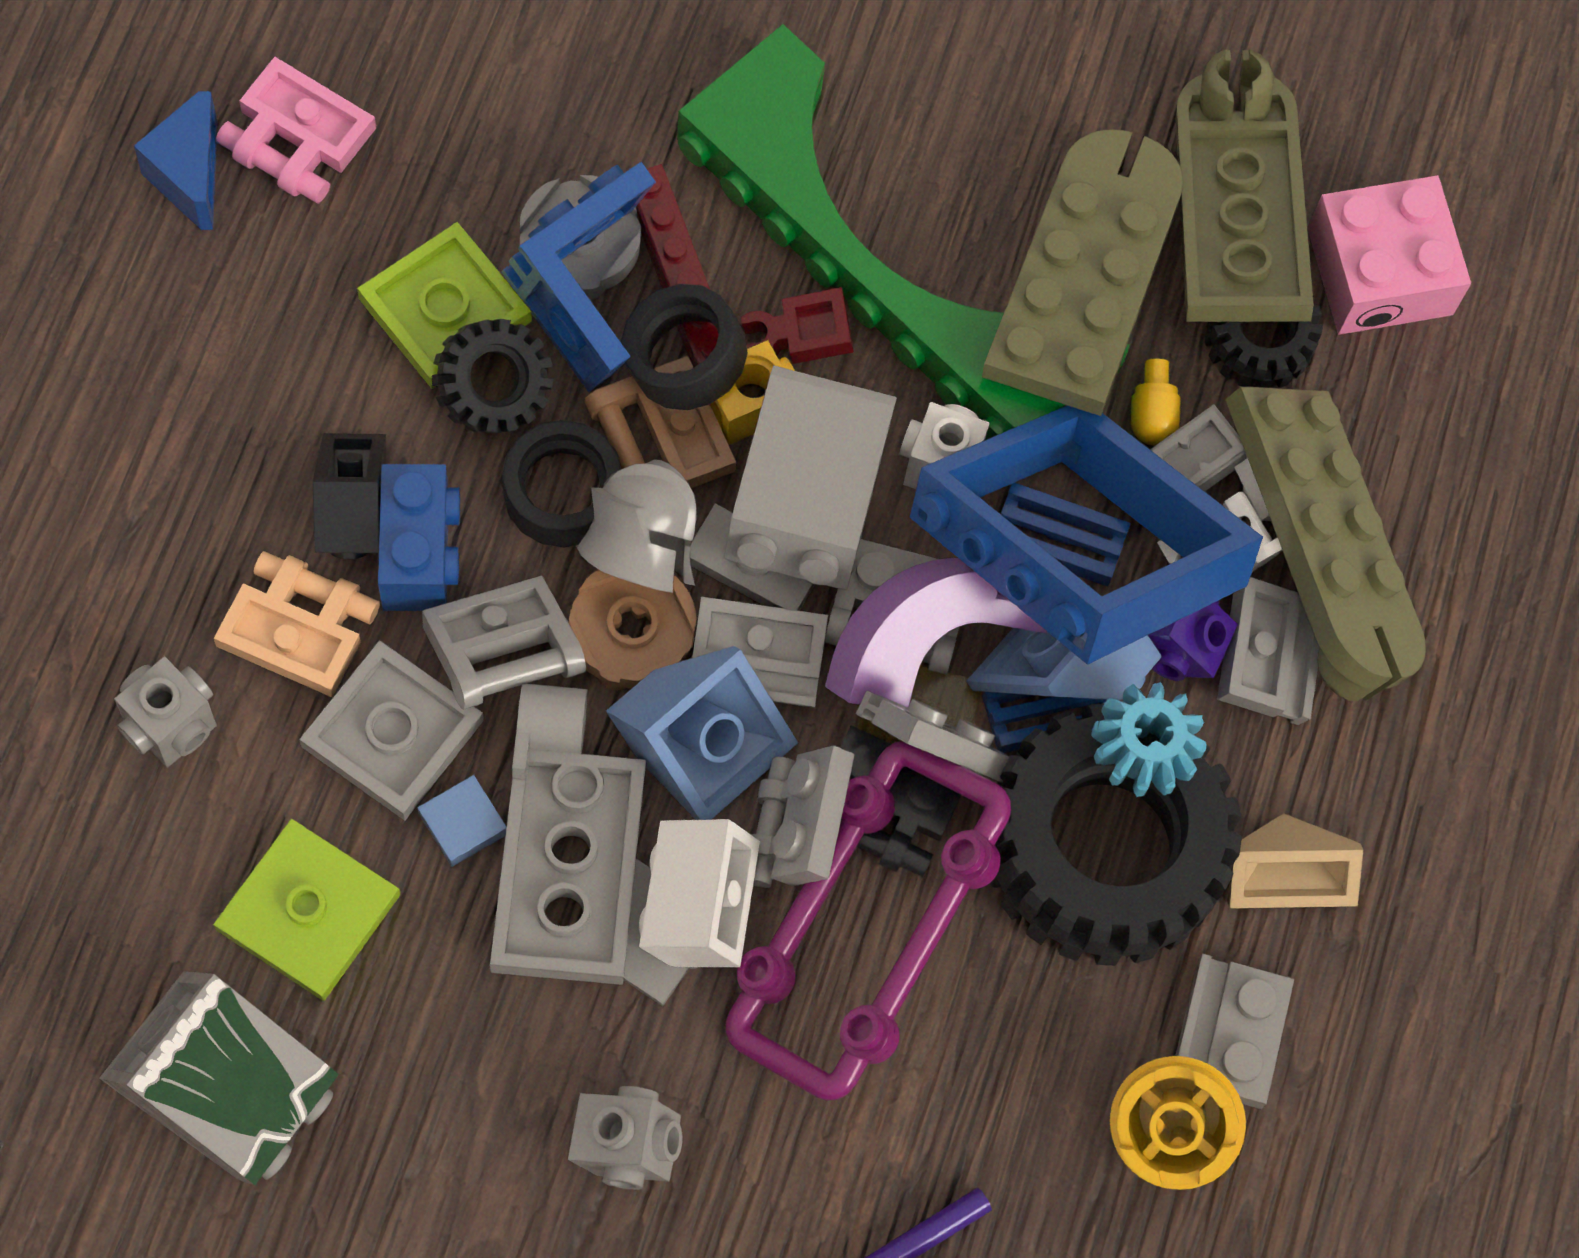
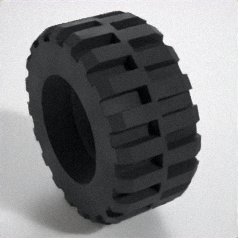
M1102 703L1087 705L1081 718L1076 719L1074 713L1069 710L1052 717L1046 731L1035 728L1022 740L1017 754L1009 757L1000 775L1003 782L998 781L997 784L1006 791L1011 801V814L1007 825L995 844L999 851L1001 862L999 871L990 884L994 888L1002 887L1005 895L1001 906L1011 920L1022 915L1030 923L1026 935L1038 944L1042 945L1048 936L1062 944L1059 952L1060 956L1077 961L1082 952L1095 954L1096 965L1116 966L1121 956L1130 955L1131 960L1134 963L1154 958L1162 947L1171 950L1185 941L1196 926L1199 927L1226 890L1234 874L1231 868L1240 855L1242 836L1234 832V828L1242 817L1238 799L1235 797L1226 798L1225 791L1231 783V779L1223 764L1210 767L1205 760L1206 755L1211 749L1206 744V751L1203 756L1193 759L1197 770L1189 781L1175 778L1176 785L1173 791L1166 795L1159 792L1151 781L1145 795L1139 796L1159 816L1169 840L1170 853L1165 867L1154 879L1133 886H1113L1090 879L1076 870L1065 859L1055 842L1051 830V818L1055 806L1065 794L1090 785L1112 786L1109 778L1116 765L1096 764L1094 754L1103 744L1091 736L1095 722L1105 720L1101 712L1104 705ZM1149 733L1144 738H1138L1141 744L1147 747L1154 741L1159 742V739L1152 733ZM1126 776L1121 784L1113 785L1134 794V779Z

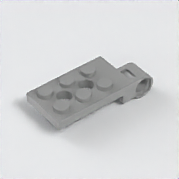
M522 683L512 765L513 779L490 961L491 973L623 985L646 760L582 754L588 689ZM566 836H576L588 844L590 851L582 861L567 864L559 861L554 856L552 848L559 839ZM561 897L571 898L580 904L583 914L576 923L570 926L555 925L545 915V909L550 902Z

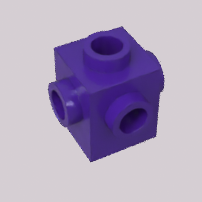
M1218 600L1149 634V638L1162 656L1153 666L1152 670L1160 676L1173 681H1182L1185 677L1214 678L1238 624L1219 606Z

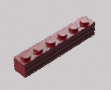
M660 164L646 168L656 183L636 206L637 218L641 225L642 237L662 289L678 284L702 285L710 289L663 165ZM691 321L676 326L693 368L706 360L716 346L719 336L718 330L710 322Z

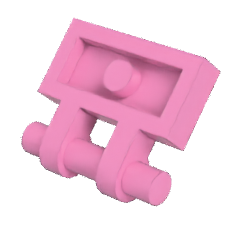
M274 57L239 100L241 112L253 119L251 124L244 131L227 121L219 129L216 142L232 151V158L246 168L252 169L256 166L278 179V187L290 195L298 196L302 194L318 204L326 197L330 183L313 173L315 168L322 161L342 173L375 131L376 123L373 115L277 57ZM276 134L299 147L291 158L268 145Z

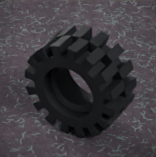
M1319 305L1313 307L1311 321L1279 322L1285 329L1286 339L1284 343L1276 348H1264L1250 342L1242 333L1241 322H1207L1206 327L1208 329L1205 334V346L1213 345L1208 356L1212 364L1221 360L1224 362L1220 374L1226 379H1229L1234 371L1241 374L1238 386L1248 387L1251 380L1256 379L1258 380L1259 388H1270L1274 380L1278 388L1284 387L1289 384L1292 376L1297 379L1304 372L1318 346L1323 325L1318 324L1322 316Z
M488 319L457 329L459 332L448 336L442 343L445 348L442 353L436 354L433 363L438 365V372L432 375V386L438 385L440 395L436 396L440 407L446 406L450 413L447 416L454 423L461 422L466 425L464 429L473 432H485V434L509 432L518 429L520 425L529 424L536 418L534 413L545 408L549 400L544 397L545 391L553 388L554 378H547V368L553 367L550 356L543 357L540 351L541 348L545 347L540 338H531L528 335L529 328L522 324H510L511 320ZM486 352H495L503 355L511 363L514 370L515 380L513 388L505 398L499 401H489L482 398L476 393L471 384L470 372L472 365L480 355Z

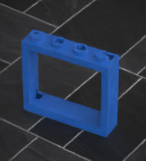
M1068 405L921 467L910 518L1087 665L1247 587L1263 539L1262 535L1102 413L1099 416ZM1062 462L1183 558L1101 596L980 497ZM1085 632L1088 634L1086 642L1079 637V635Z

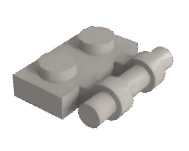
M833 745L798 754L796 761L785 757L772 758L768 779L761 780L757 801L762 804L757 831L756 834H751L760 841L753 886L769 888L771 887L772 879L791 886L829 879L855 754Z

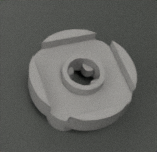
M580 175V181H567L561 184L559 178L547 182L537 189L526 202L520 216V245L530 239L528 234L540 225L538 220L555 206L567 199L574 207L579 205L577 201L590 190L588 186L598 177ZM636 208L593 238L591 243L583 245L562 260L590 300L598 298L605 289L620 283L635 266L640 254L641 230Z

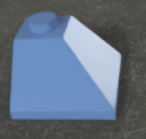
M1013 628L966 682L973 691L1123 700L1122 695L1125 688L1134 683L1140 689L1145 682V676L1162 656L1147 635L1087 665L1048 632L1041 633ZM1085 632L1079 635V637L1086 642L1088 634Z
M735 646L655 669L606 710L636 758L646 760V768L695 820H711L771 767L772 758L783 757L798 744V741L743 652Z

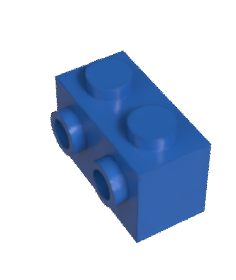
M382 464L378 586L383 611H423L446 604L447 585H458L459 547H448V525H460V487H448L446 465Z

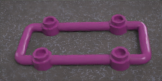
M903 741L895 742L886 747L879 755L868 776H858L850 779L829 879L805 883L768 947H756L745 953L741 959V965L737 968V981L742 991L732 1006L726 1020V1035L730 1044L743 1055L809 1094L826 1101L838 1100L848 1095L856 1086L868 1064H877L887 1060L895 1052L900 1038L899 1027L894 1018L968 890L979 889L988 885L999 871L1000 854L995 844L1007 825L1011 814V801L1006 791L997 783L961 765ZM906 766L984 806L985 809L973 830L961 831L950 837L945 843L941 854V862L947 874L872 1004L856 1007L843 1019L840 1027V1040L845 1051L833 1072L829 1074L752 1029V1024L764 1004L780 1002L791 992L796 974L790 959L863 834L874 833L883 829L892 819L895 811V800L890 792V788L901 769Z

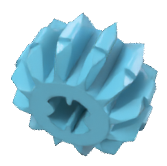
M1161 682L1153 684L1147 698L1133 683L1125 688L1122 695L1123 702L1114 698L1107 699L1101 709L1105 720L1096 721L1091 733L1095 740L1103 744L1094 754L1096 764L1116 765L1109 778L1112 786L1121 784L1126 776L1134 779L1133 790L1136 797L1145 795L1151 781L1163 795L1171 793L1176 785L1175 778L1189 781L1197 770L1193 759L1201 758L1206 751V741L1195 736L1204 724L1202 715L1182 714L1188 702L1186 693L1176 696L1171 703L1164 700L1165 691ZM1149 733H1152L1159 739V742L1154 741L1147 747L1138 740V738H1144Z

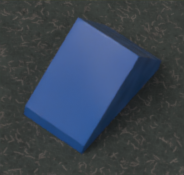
M198 91L134 145L141 174L200 230H213L218 121L212 94L209 91Z

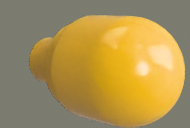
M1148 359L1145 361L1144 383L1137 385L1135 393L1131 396V427L1133 433L1141 442L1156 446L1180 427L1181 397L1178 395V388L1175 385L1169 384V361L1165 359Z

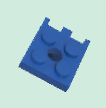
M639 162L625 173L619 165L612 167L588 186L590 190L577 201L579 205L574 207L567 199L547 212L538 220L540 225L528 234L530 239L518 247L519 252L511 257L509 260L510 265L501 272L531 310L533 317L588 392H591L608 380L631 356L563 264L562 260L636 208L656 183L642 162Z

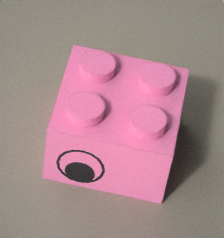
M1438 175L1322 194L1307 229L1338 335L1454 315L1471 285V280Z

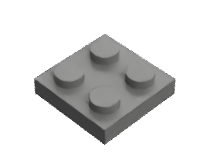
M379 640L299 740L303 749L405 821L483 723L484 718L483 712L475 707L461 709L453 691Z

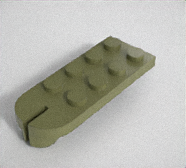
M1224 49L1216 53L1204 66L1203 74L1186 84L1177 101L1175 124L1177 162L1183 175L1180 217L1186 322L1311 321L1314 304L1296 100L1289 88L1274 77L1270 64L1261 54L1251 49L1242 50L1238 84L1240 112H1233V92L1228 89L1231 53L1230 50Z
M1114 129L1096 131L1080 138L1071 146L1064 158L984 363L983 378L1092 414L1102 415L1177 211L1183 189V175L1180 165L1172 153L1163 145L1144 136L1129 178L1118 174L1122 173L1133 132Z
M1240 387L1225 400L1314 635L1320 646L1317 656L1319 672L1328 687L1343 699L1349 701L1365 699L1368 701L1384 689L1395 687L1415 674L1424 662L1426 644L1422 627L1405 586L1404 576L1396 564L1383 530L1382 520L1374 508L1361 474L1360 464L1352 452L1341 424L1339 411L1333 403L1329 391Z

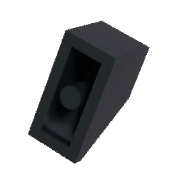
M323 433L313 477L315 553H331L334 557L340 559H358L366 556L368 553H379L382 464H386V434Z

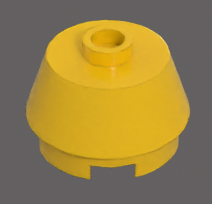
M1169 1056L1143 1064L1124 1080L1112 1103L1110 1129L1118 1154L1132 1172L1153 1185L1167 1189L1184 1190L1206 1185L1216 1180L1230 1168L1239 1155L1244 1142L1246 1118L1240 1096L1224 1074L1210 1064L1198 1059L1184 1056Z

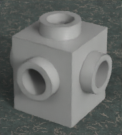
M165 656L152 667L144 665L132 672L120 687L121 693L114 698L123 718V721L117 725L122 735L141 755L151 750L167 768L181 756H186L201 746L209 736L210 731L217 726L207 701L213 696L210 688L191 667L187 666L180 672Z
M622 1086L619 1087L618 1096L580 1093L568 1160L597 1176H603V1183L618 1188L640 1190L643 1189L644 1180L670 1182L673 1161L678 1158L682 1148L681 1115L658 1102L659 1094L645 1088Z

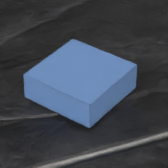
M474 775L417 807L418 814L451 867L506 836V825Z

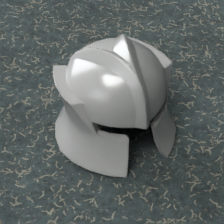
M652 460L645 464H634L611 474L604 483L603 488L591 487L594 520L577 547L580 555L588 563L609 575L660 591L673 593L674 570L682 576L685 584L695 586L690 564L691 541H693L697 520L695 495L685 478L673 466L662 460Z

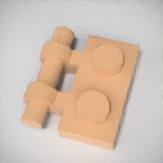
M263 551L255 564L254 574L272 583L267 593L244 583L242 584L214 637L216 647L333 698L361 643L358 633L341 625L349 616L370 625L378 613L380 601L360 593V586L346 579L340 578L337 582H334L309 571L307 562L289 555L284 560ZM298 593L324 606L319 616L290 604L291 599Z

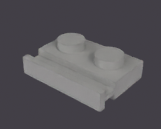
M1250 577L1247 587L1233 593L1230 617L1238 626L1223 658L1217 700L1271 717L1277 715L1290 719V723L1300 725L1311 719L1318 671L1317 656L1320 646L1298 592Z
M701 597L692 658L735 646L741 649L773 702L814 708L828 615Z
M868 690L866 691L856 712L858 716L872 721V724L909 745L1003 782L1000 775L1009 756L991 747L995 737L994 734L963 719H959L956 727L946 724L947 714L918 700L912 699L909 706L906 707Z
M1202 953L1197 962L1175 1056L1190 1057L1210 1064L1228 1078L1238 1092L1242 1104L1262 1109L1268 1100L1294 979L1235 962L1228 964L1211 959L1212 956Z

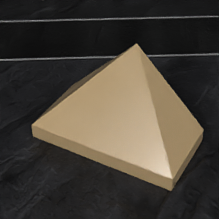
M1283 813L1242 839L1240 855L1231 868L1234 874L1228 887L1227 903L1229 908L1358 906L1363 859L1362 845Z

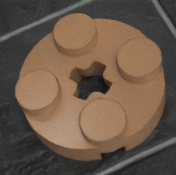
M598 569L586 578L580 587L579 595L574 600L572 610H570L568 623L581 645L586 663V671L597 677L606 688L618 691L625 688L632 689L655 669L688 660L692 655L697 618L692 597L684 584L676 576L673 578V593L632 583ZM631 611L636 619L647 617L650 624L643 628V636L631 638L629 635H621L616 630L622 625L621 614Z

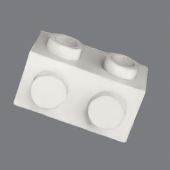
M729 819L660 821L657 843L650 855L651 879L646 907L643 909L639 920L641 936L639 947L669 966L740 967L760 841Z

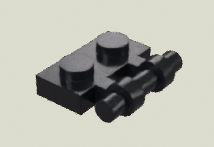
M850 726L840 747L855 754L850 779L858 776H868L879 755L891 743L854 726ZM905 766L901 769L890 788V792L895 800V811L892 820L898 822L893 834L891 835L882 830L874 833H864L856 847L881 858L879 865L897 872L901 867L924 877L934 854L911 844L915 833L918 831L941 841L961 795Z

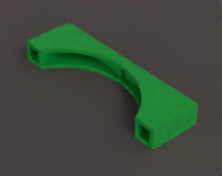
M784 24L679 110L677 140L684 156L695 166L702 167L704 165L720 180L721 188L733 203L740 207L748 206L762 220L765 231L774 242L782 247L789 245L804 259L808 272L820 285L826 288L832 286L834 289L842 287L844 297L848 301V307L854 317L865 327L870 329L875 327L891 342L893 352L904 365L913 370L919 368L935 383V390L946 405L955 404L966 407L973 411L979 419L989 422L985 440L1067 406L982 377L984 363L1004 315L1003 312L986 311L961 305L938 297L910 283L877 259L846 225L827 193L814 151L812 119L822 91L825 62ZM1127 344L1117 374L1121 371L1125 357L1130 347L1129 344Z

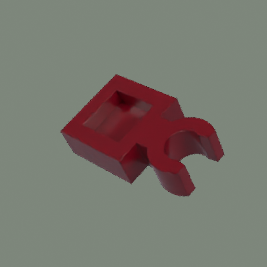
M842 287L781 299L784 315L773 317L764 311H752L741 316V323L745 334L767 333V336L761 342L747 344V349L768 340L776 356L781 350L789 349L793 364L854 352Z

